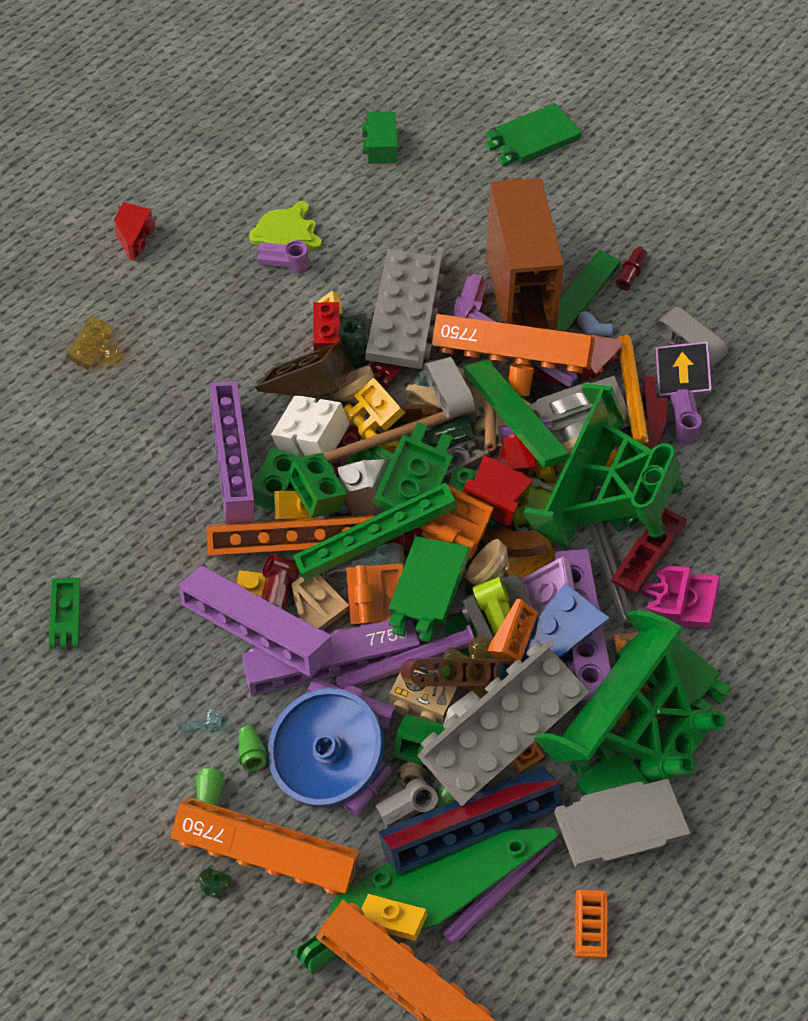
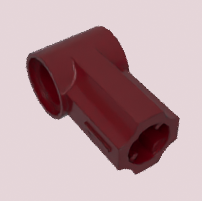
M274 553L269 555L262 572L266 578L261 596L264 600L285 610L290 586L296 580L299 573L296 562Z

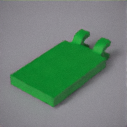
M554 103L496 127V130L487 131L486 136L490 140L485 142V146L490 151L499 147V151L503 156L498 157V161L502 166L510 164L515 160L523 164L581 139L582 132L561 108Z
M417 422L411 437L402 435L372 504L389 510L441 485L453 458L452 455L446 453L452 436L442 433L436 448L421 442L427 425Z
M415 536L388 608L390 614H392L388 624L393 627V635L404 637L409 618L419 620L416 626V631L420 632L419 639L431 642L436 623L442 625L446 623L470 555L469 546Z
M636 635L617 652L616 659L619 660ZM677 638L669 649V653L691 710L699 709L708 713L713 706L702 699V697L708 693L720 705L727 698V693L731 690V687L723 681L716 680L720 673L682 640ZM654 673L645 682L651 689L657 683Z
M603 744L595 752L596 756L601 760L599 763L591 767L589 760L573 761L574 763L570 765L580 778L576 783V788L583 796L635 782H642L644 785L649 784L626 754L621 753L617 756L614 749Z

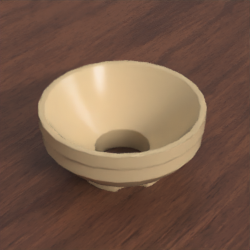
M364 366L349 373L346 377L347 381L341 384L339 391L331 396L335 400L348 402L349 404L358 402L354 395L374 377L370 366Z
M499 539L488 543L470 564L466 580L477 586L492 579L502 577L509 567L507 547Z

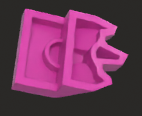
M668 566L655 571L661 583H648L641 590L644 596L655 600L649 602L646 607L647 610L683 627L711 629L720 587L719 576L691 574L690 567Z

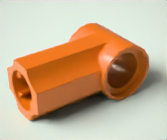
M519 364L510 365L508 383L518 395H530L535 373L534 368Z

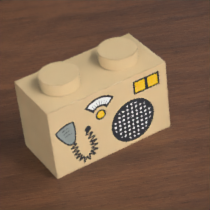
M414 670L415 676L418 674H425L418 670ZM400 672L389 693V705L396 707L398 714H409L443 724L448 708L456 701L457 686L412 685L403 680Z

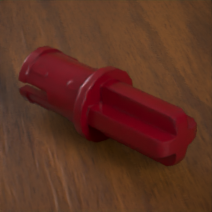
M643 247L635 248L629 259L623 263V270L615 281L618 288L628 291L635 277L641 274V266L648 255Z

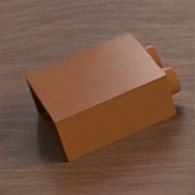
M510 178L505 181L491 182L486 260L500 323L557 331L564 264L542 178Z

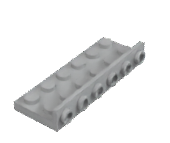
M438 247L437 257L387 249L365 360L422 369L424 359L429 360L432 344H428L427 341H432L435 327L431 326L430 323L435 324L438 308H433V306H439L441 291L436 289H442L444 274H440V272H445L447 257H442L444 247Z
M551 639L544 645L540 641L527 652L528 659L523 663L519 659L506 670L509 674L502 681L499 677L494 679L485 688L488 693L480 699L476 695L464 706L467 711L459 717L455 713L442 725L445 730L441 734L437 735L433 732L421 743L424 748L417 756L461 806L535 741L534 738L538 733H545L589 693L585 686L550 649L554 644Z

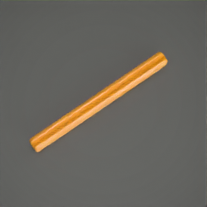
M625 334L624 336H619L617 340L623 343V346L619 349L632 438L646 445L649 440L631 337Z

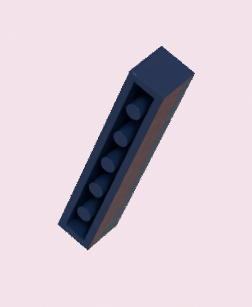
M543 766L477 792L463 806L454 801L381 830L378 833L384 856L398 875L555 811L556 807L563 806L559 783Z

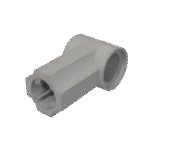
M416 778L411 780L405 789L380 802L375 807L384 824L389 828L404 822L419 812H429L434 809L438 803V795L426 780ZM427 790V795L423 800H415L419 791Z

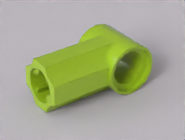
M501 577L473 587L476 601L480 609L485 612L494 636L511 610L508 603L509 596Z

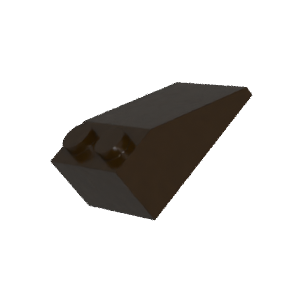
M339 342L272 367L255 388L258 392L312 398L324 394L325 397H329L337 393L340 385L347 381L346 377L352 368Z

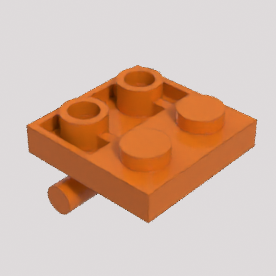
M447 485L458 508L421 525L420 529L423 530L421 535L429 539L469 546V558L472 559L495 507Z
M403 563L374 566L359 565L346 568L351 625L371 622L379 623L391 618L392 614H390L388 608L403 571Z

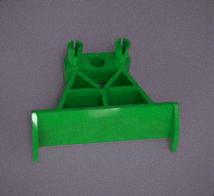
M584 383L581 389L587 400L593 405L545 509L525 508L523 515L538 533L564 549L569 548L579 526L637 515L638 519L646 525L651 537H661L664 534L663 530L666 531L661 516L671 494L680 493L684 487L680 477L681 466L673 446L667 443L659 444L651 450L621 432L626 419L612 386ZM614 446L618 447L619 450L612 466L605 467ZM638 480L632 493L626 485ZM596 486H602L596 501L589 502Z
M629 611L626 618L639 633L562 737L538 733L534 739L556 763L589 760L598 747L603 744L641 760L640 770L648 781L672 780L677 775H689L692 773L691 770L695 769V762L691 755L708 731L723 729L721 726H725V716L720 711L705 713L699 709L691 710L669 653V649L684 629L673 621L655 613ZM654 673L657 683L645 698L640 689L651 674ZM664 702L667 708H661ZM628 707L633 713L631 719L619 735L610 733ZM657 717L671 718L659 735Z

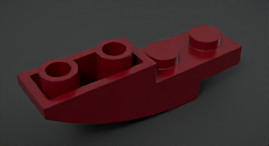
M645 376L640 392L649 441L644 446L652 450L661 442L667 415V398H657L655 377ZM630 429L629 436L632 438V431Z

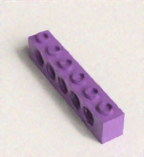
M237 381L210 383V409L225 524L252 523L254 521V496Z
M588 549L555 552L553 561L562 556L570 560L572 578L576 582L573 583L574 590L599 609ZM602 626L568 653L569 661H566L567 668L589 691L577 703L578 714L611 670ZM580 654H588L590 657H582ZM584 679H592L595 682L588 683Z

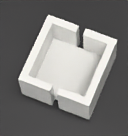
M294 396L271 436L279 450L305 457L335 450L350 423L341 402L320 399L317 403L315 398Z

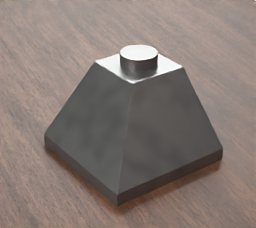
M391 459L362 460L338 467L340 482L346 488L347 495L345 499L352 516L371 514L377 516L387 511L372 504V501Z

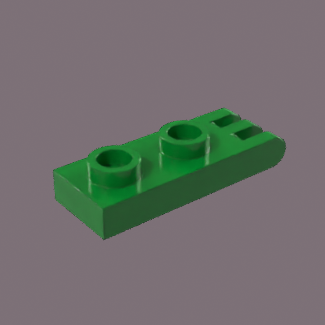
M80 578L51 579L49 649H56V639H60L61 649L67 648L68 638H72L73 648H79Z

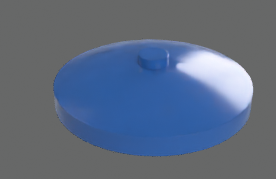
M324 688L308 692L290 703L279 715L272 728L268 742V762L271 773L279 787L286 794L307 806L328 808L347 803L359 796L372 783L380 769L385 750L383 728L373 709L360 697L351 692L336 688Z

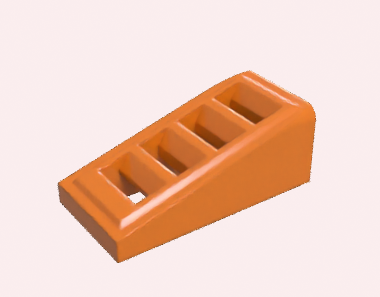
M517 599L491 641L487 652L496 658L509 659L513 662L518 659L521 661L539 612L522 599ZM521 614L526 616L524 620L520 618Z
M577 890L574 897L575 958L607 959V891ZM583 905H598L599 907H596V906H583ZM583 915L599 916V920L583 919ZM582 928L599 929V933L582 932ZM582 941H598L600 946H582Z

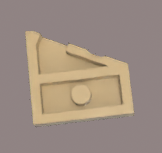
M320 575L306 581L301 576L291 584L299 618H302L306 623L319 630L326 629L349 611V604Z

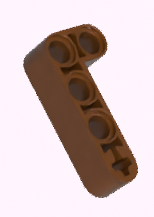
M411 658L403 663L400 672L403 680L412 685L483 686L484 697L488 693L485 688L498 677V667L502 664L505 668L504 676L501 678L502 681L509 675L506 670L514 662L503 658ZM447 664L450 668V674L448 678L443 679L441 674L442 668ZM475 664L478 672L476 677L472 679L469 671L471 666ZM419 668L428 670L429 675L418 674L415 676L414 670H418Z

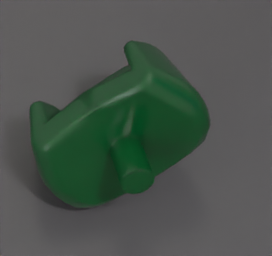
M212 868L203 870L198 877L201 891L213 898L224 897L231 885L230 875Z

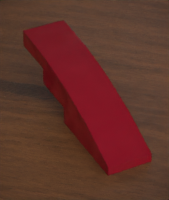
M665 508L661 516V520L666 528V531L663 530L664 534L661 537L653 538L649 535L648 529H646L641 538L638 537L612 577L611 582L636 595L670 550L685 527L687 519Z

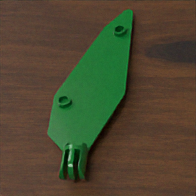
M553 828L505 831L398 875L389 863L384 864L350 887L345 894L342 893L333 899L328 918L342 900L348 904L354 903L359 908H362L368 894L426 909L427 917L421 930L438 926L557 839V832ZM316 935L294 950L295 956L312 976L339 957L315 938ZM389 935L390 938L398 937L394 935Z

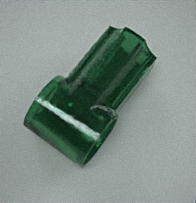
M353 318L343 320L339 331L346 358L352 368L366 366L370 361L365 360L367 344L361 321H356Z
M468 415L427 428L423 436V443L436 448L442 433L452 436L449 447L475 439L476 431L472 419Z

